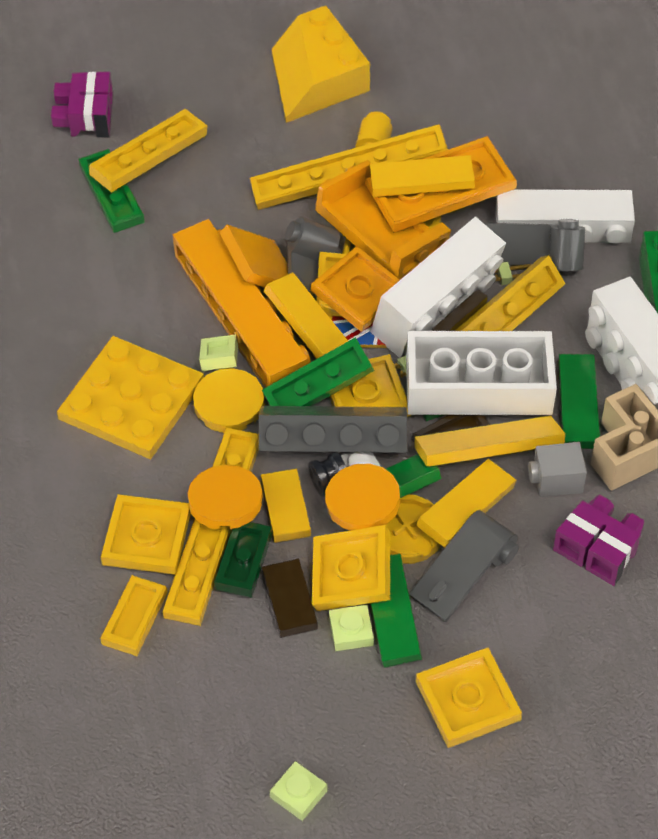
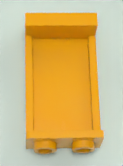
M368 160L357 166H351L344 173L332 179L325 180L318 188L315 210L352 244L361 248L400 280L450 238L451 229L443 222L432 228H428L422 222L393 232L366 186V178L371 177L370 164L372 163Z

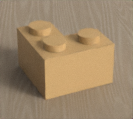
M637 384L606 397L601 424L608 433L595 439L591 465L612 491L658 468V410Z

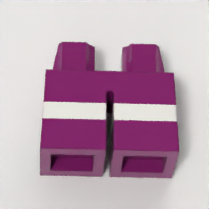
M110 71L72 73L71 83H55V104L68 105L52 106L51 118L53 127H70L71 137L77 136L80 130L96 131L97 137L109 138L114 96Z
M599 494L589 503L582 500L556 530L553 551L580 567H583L586 563L585 570L615 586L631 557L634 558L637 554L645 521L633 513H627L621 522L612 518L611 515L614 511L613 503Z

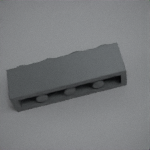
M261 406L259 413V451L407 453V408Z

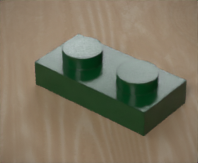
M249 522L239 528L232 529L214 581L215 590L252 598L273 535L272 526Z

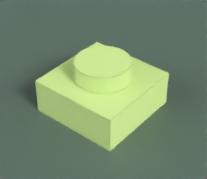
M236 334L201 339L199 362L202 371L237 367L238 342Z
M367 605L329 610L335 651L374 646V637Z
M295 761L270 790V798L303 821L328 791L327 783Z

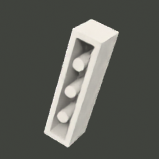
M514 189L497 195L495 219L496 223L558 224L559 219L579 220V226L585 227V243H631L635 222L632 190Z

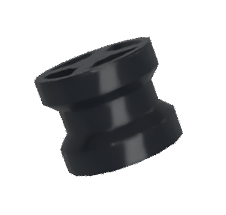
M338 452L329 454L328 458L324 461L314 460L308 463L312 482L322 497L325 496V490L330 479L340 470L346 468Z

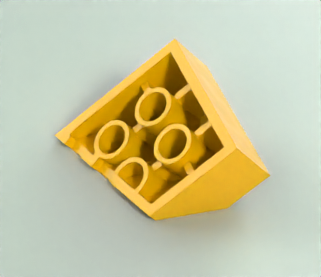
M326 5L298 15L272 48V57L286 123L370 91V62Z

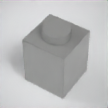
M580 442L536 446L534 461H529L528 472L531 484L537 483L539 497L583 493L587 472Z

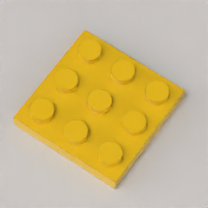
M112 336L57 410L58 419L151 460L193 400V393L197 384L204 378V373Z

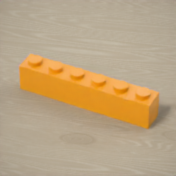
M207 219L172 234L175 257L228 335L236 334L239 351L265 388L311 362L306 348L303 345L298 346L289 324L286 321L281 322L277 316L274 304L268 297L264 298L260 292V286L244 281L221 237V229L216 230L211 221Z

